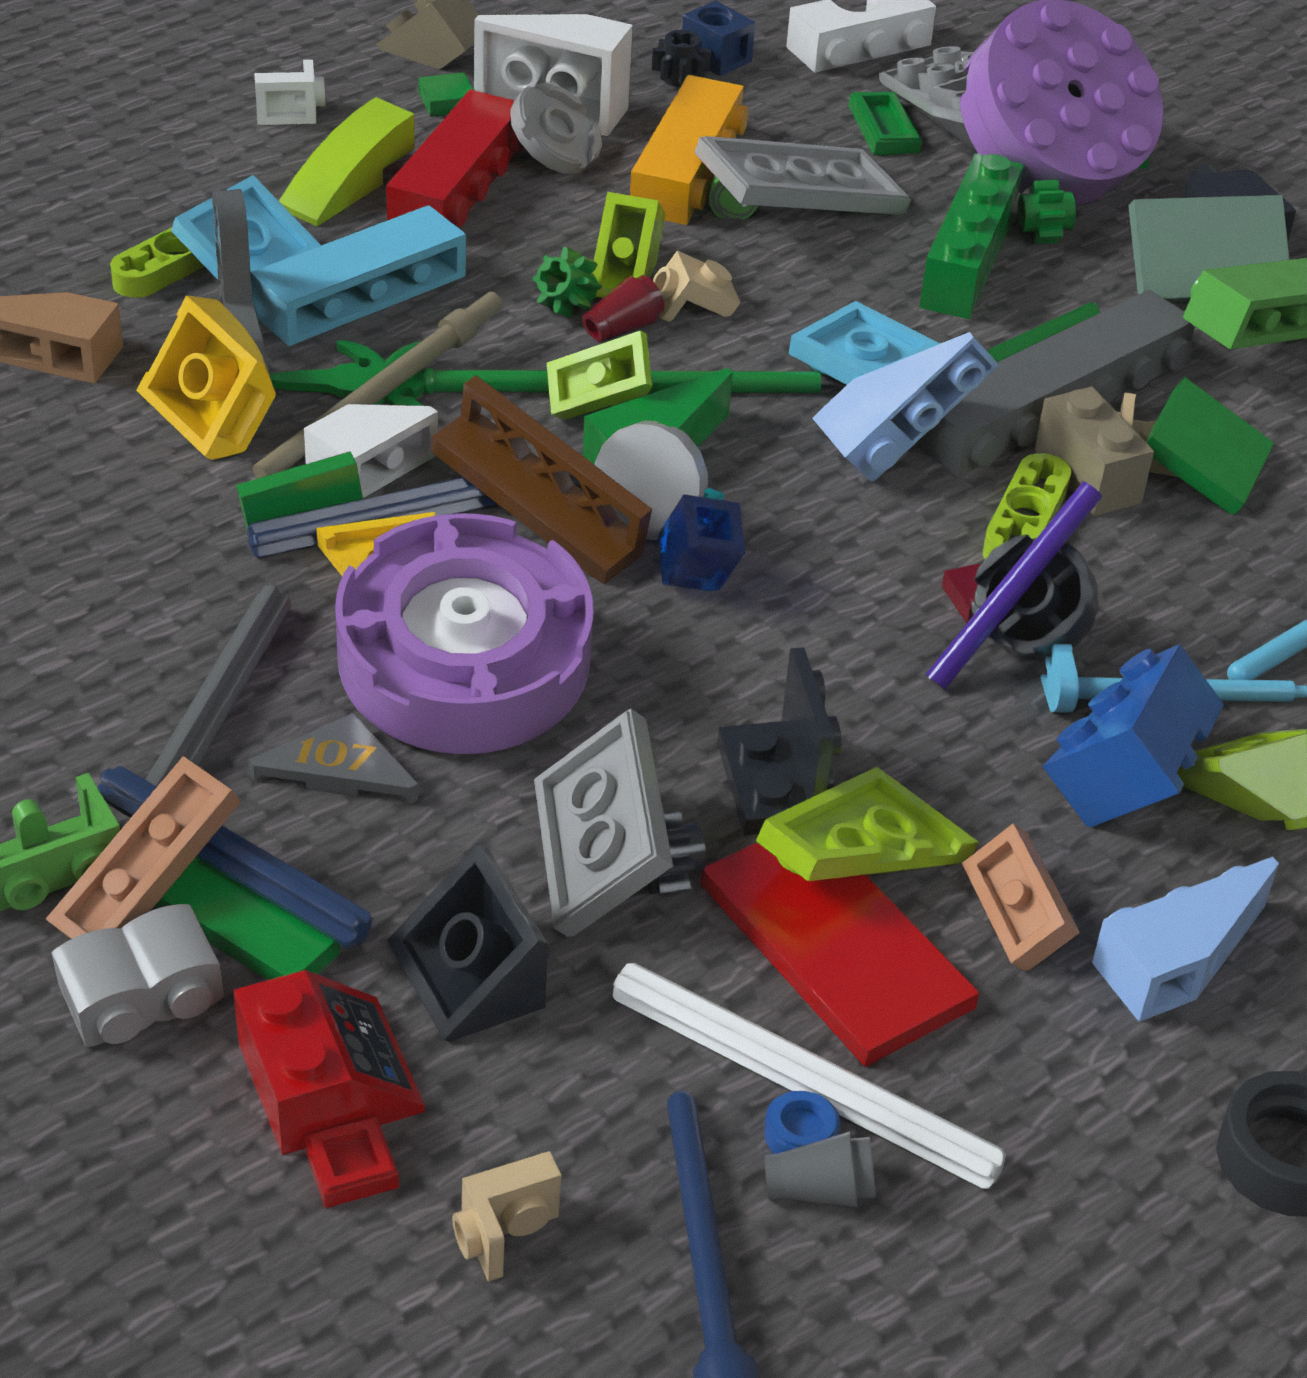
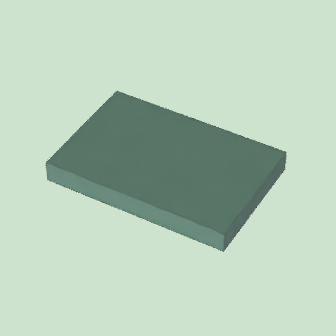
M1282 195L1134 199L1129 204L1138 295L1151 290L1170 303L1189 302L1190 290L1197 278L1201 276L1203 269L1290 260Z

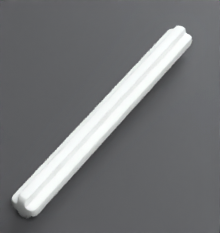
M636 963L626 964L615 979L613 997L617 1002L791 1091H809L823 1096L835 1107L838 1115L982 1189H990L999 1177L1004 1166L1006 1153L1002 1148Z

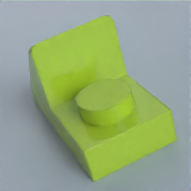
M642 331L546 363L551 415L559 419H570L610 405L615 406L648 395L652 388L647 334Z

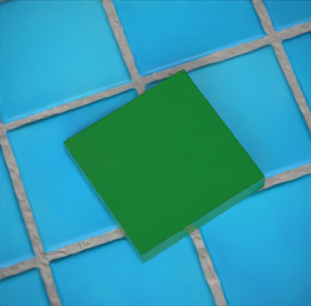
M1186 377L1174 388L1145 441L1154 451L1153 459L1232 515L1245 504L1274 445L1271 439Z

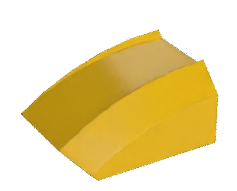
M186 295L176 314L178 317L149 372L145 373L136 391L205 457L215 460L243 453L246 451L276 396L263 356L252 337L220 301Z

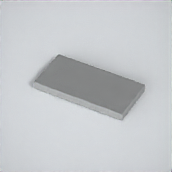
M704 136L699 138L694 152L737 201L744 205L899 215L907 212L911 202L909 196L863 149Z

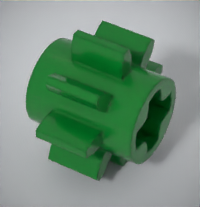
M1059 180L1034 181V186L1029 187V194L1019 195L1017 203L1019 230L1021 233L1033 232L1034 243H1058V239L1063 238V230H1072L1074 228L1076 217L1074 195L1072 192L1059 190Z
M568 247L563 248L561 258L545 255L543 257L544 262L539 267L537 275L533 277V281L537 283L538 289L541 292L537 302L548 308H554V313L568 318L572 316L574 307L589 311L591 309L590 303L594 300L597 290L602 289V285L597 282L595 275L592 273L598 264L584 256L581 257L579 252Z

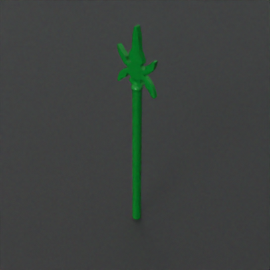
M337 340V351L350 357L355 363L340 364L331 369L271 373L270 378L273 387L276 389L326 392L340 398H345L420 342L400 348L385 361L377 352L367 346L352 341ZM429 367L425 370L421 369L374 405H382L386 401L389 405L423 406L415 400L423 392L429 395L435 392H463L464 383L475 375L498 392L549 393L547 370H435ZM651 371L652 388L649 393H654L716 371ZM732 371L731 393H820L821 390L820 371Z

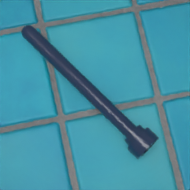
M676 1091L667 1101V1110L705 1350L700 1354L699 1363L693 1370V1378H759L755 1359L748 1355L746 1349L737 1344L696 1100L687 1091Z

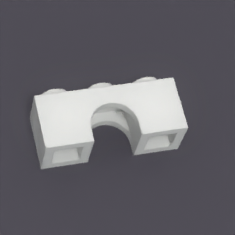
M822 0L791 7L786 47L816 73L930 46L936 6L929 0H867L866 12H853L840 8L832 0Z

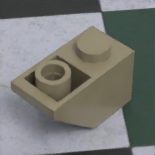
M418 0L413 4L418 13L413 16L409 9H406L386 25L391 34L376 44L382 51L440 70L474 45L475 18L479 14L469 0Z

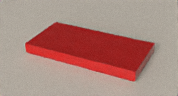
M758 842L705 866L704 871L701 873L700 885L864 1067L960 1018L977 1007L979 992L867 875L807 881L799 874L784 868L779 863L777 857Z

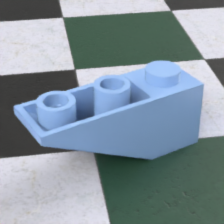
M969 332L853 379L813 417V420L844 457L870 481H874L887 469L891 468L921 437L934 428L964 397L976 389L999 364Z
M1270 857L1246 867L1235 866L1224 872L1221 876L1192 887H1178L1160 899L1135 908L1125 907L1117 910L1108 918L1103 919L1092 964L1139 1022L1197 1000L1264 909L1279 863L1274 857Z

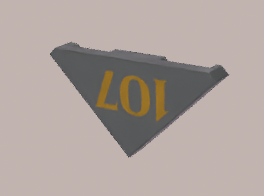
M354 713L248 759L249 775L254 782H261L274 777L306 782V789L351 796H358V790L398 795L406 804H411L418 800V783Z

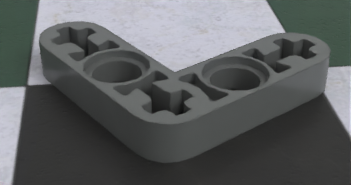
M241 189L213 191L212 205L220 302L235 316L252 337L263 356L270 375L266 349L252 301L248 226L243 193Z

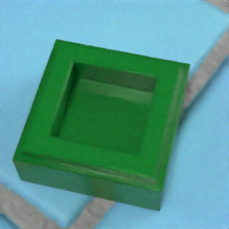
M464 72L418 78V93L430 117L448 115L470 89L473 90Z

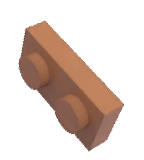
M1011 824L962 863L1011 964L1022 971L1031 970L1080 933L1029 834L1016 824Z

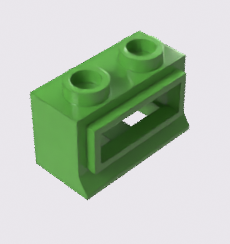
M89 773L75 777L80 816L47 827L46 817L35 800H23L13 808L12 817L16 838L0 844V911L10 907L16 910L31 909L39 905L48 893L75 884L119 833L120 825Z

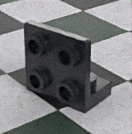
M804 647L790 649L781 721L719 727L717 745L744 835L759 834L766 819L834 787V777L830 764L831 757L839 755L841 752L840 725L835 715H827L823 675L820 670L812 671Z

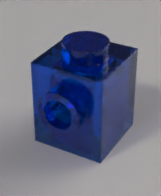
M686 494L682 495L658 534L663 585L705 591H720L745 554L740 503Z

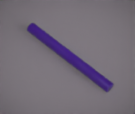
M1085 481L1081 483L925 675L943 690L948 687L1103 496L1099 491Z

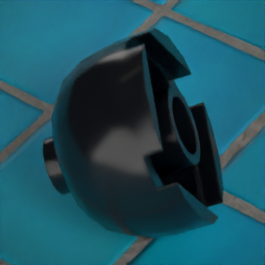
M1028 534L1013 537L993 549L979 566L974 579L978 586L975 592V602L971 599L973 615L1036 538L1031 539ZM1065 542L988 638L1007 653L1034 661L1052 657L1051 648L1053 644H1071L1072 648L1076 647L1091 630L1099 609L1098 585L1081 553Z

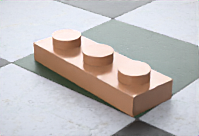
M183 756L48 915L46 920L69 939H73L95 930L122 928L133 919L151 911L242 801L230 788Z

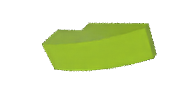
M378 97L373 98L353 112L319 145L295 175L279 202L291 215L319 226L383 185V169L415 149L414 113Z

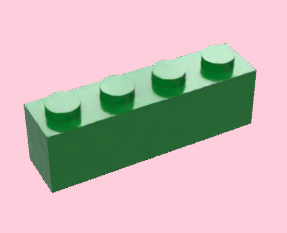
M975 153L927 255L919 308L970 320L1016 213L1023 164L1010 161L1008 158L998 154L982 155Z

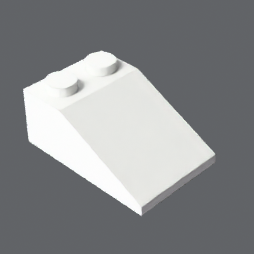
M588 14L478 15L475 18L474 90L515 100L523 89L528 86L536 87L539 83H551L568 90L579 98L588 109L585 116L589 119L590 123L592 124L596 121L601 135L608 136L628 110L633 25Z

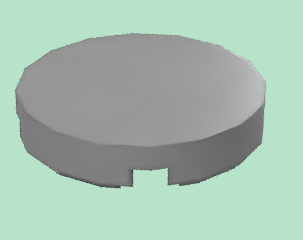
M539 83L536 87L528 86L523 89L514 100L510 110L511 125L519 142L530 155L546 167L564 174L580 173L596 160L602 148L601 131L596 121L592 124L590 123L589 119L585 116L588 109L579 98L568 90L551 83Z
M645 420L617 430L602 445L594 465L652 508L646 539L658 540L681 532L699 516L704 503L701 504L704 499V490L708 489V471L701 451L686 433L674 426L669 428L664 424H658L657 421ZM613 507L617 517L629 526L630 519Z

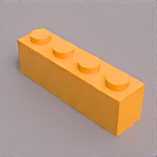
M688 75L631 171L630 196L659 200L666 214L665 221L684 225L688 224L695 209L703 210L708 196L709 183H711L715 175L694 152L700 137L736 138V134H744L749 115V107L742 105L744 86Z

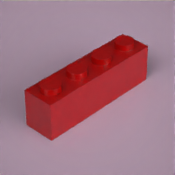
M470 89L386 185L387 221L430 205L452 224L462 227L471 207L476 201L482 202L485 199L489 185L497 176L502 177L505 174L508 163L516 152L521 153L525 149L519 142L511 125L510 110L514 100Z

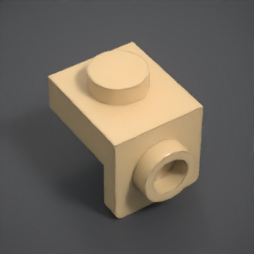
M677 250L666 267L659 269L653 278L654 283L663 296L665 305L664 311L659 314V318L671 322L686 301H690L724 317L731 316L741 303L731 282V274L725 267L713 260H706L704 263Z

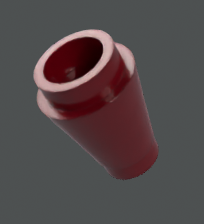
M641 275L637 278L628 276L591 308L589 312L583 315L584 328L592 338L600 343L605 339L652 325L657 321V315L664 311L663 296L657 285L648 276Z

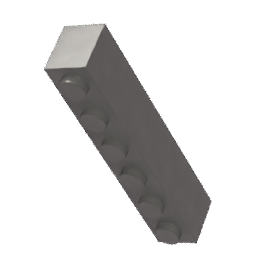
M1147 290L997 362L999 366L914 445L958 477L978 467H987L1001 455L1019 446L1026 447L1037 438L1045 398L1072 392L1077 389L1093 387L1110 403L1114 398L1134 388L1140 389L1144 387L1151 379L1169 370L1180 369L1191 356L1193 349L1191 342L1195 326L1183 318L1184 311L1151 290Z

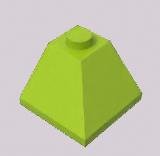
M1307 729L1259 732L1194 750L1198 755L1194 765L1186 770L1180 765L1177 771L1178 776L1184 782L1183 787L1257 820H1284L1286 830L1307 827Z

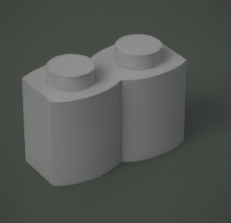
M188 904L170 905L149 911L133 919L122 928H106L82 934L65 942L51 952L58 985L84 1045L88 1047L104 1042L110 1044L126 1042L155 1021H169L175 1018L187 1019L198 1016L224 997L220 964L191 906Z

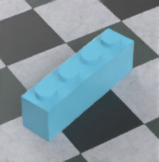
M428 205L252 271V301L257 319L284 343L291 346L465 277L466 234Z

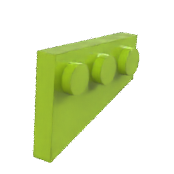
M878 767L766 819L756 839V842L777 857L779 863L784 868L799 874L807 881L960 864L973 855L979 841Z

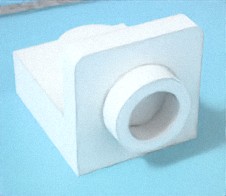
M303 60L304 72L255 73L257 125L316 124V106H325L324 76L314 77L313 60Z

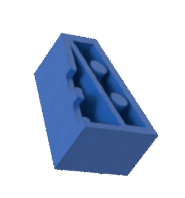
M1180 644L1156 655L1151 649H1146L1128 660L1119 670L1123 675L1122 680L1105 688L1089 702L1088 705L1092 713L1088 717L1082 718L1070 725L1057 737L1056 741L1061 747L1042 767L1085 825L1089 827L1096 826L1180 793L1184 782L1177 774L1180 765L1185 770L1194 765L1198 758V755L1191 747L1194 738L1198 743L1208 738L1224 706L1221 699Z

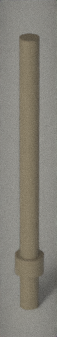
M490 291L465 310L455 309L439 322L438 330L309 425L347 404H376L451 347L460 348L474 338L478 332L477 328L502 310V300L496 293ZM304 428L253 465L252 469L256 478L287 470L305 456Z

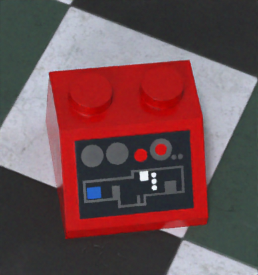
M307 970L234 990L238 1043L282 1155L304 1149V1135L373 1116H377L380 1125H384L425 1112L423 1099L377 997Z

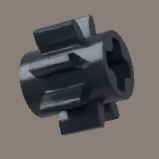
M670 31L665 35V39H659L658 48H652L651 70L660 71V80L666 84L681 87L688 75L704 78V72L710 71L711 49L701 48L702 40L692 31Z
M680 810L663 811L673 867L648 884L650 894L659 893L661 895L688 891L691 889L689 875L702 873L705 869L706 849L701 829L694 822L682 824V813Z

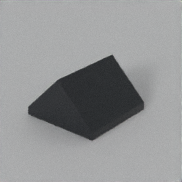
M477 843L387 940L443 1040L448 1042L546 1008L548 943L488 847Z

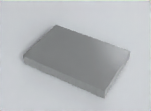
M630 708L534 779L554 929L567 937L575 936L673 867L647 721L643 716Z

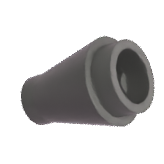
M850 1131L781 1153L764 1155L769 1200L788 1199L858 1208L857 1200L876 1199L870 1137L851 1139Z

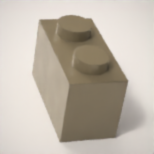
M1093 387L1077 389L1044 399L1034 451L1036 453H1048L1058 456L1068 463L1071 468L1068 488L1072 493L1076 491L1083 481L1101 493L1103 497L1090 513L1093 516L1141 504L1154 454L1151 447Z

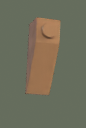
M69 292L0 296L1 363L95 384L123 348L119 303Z

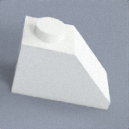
M347 404L304 428L306 464L351 451L357 463L364 498L436 456L431 452L432 436L438 432V411L431 406Z

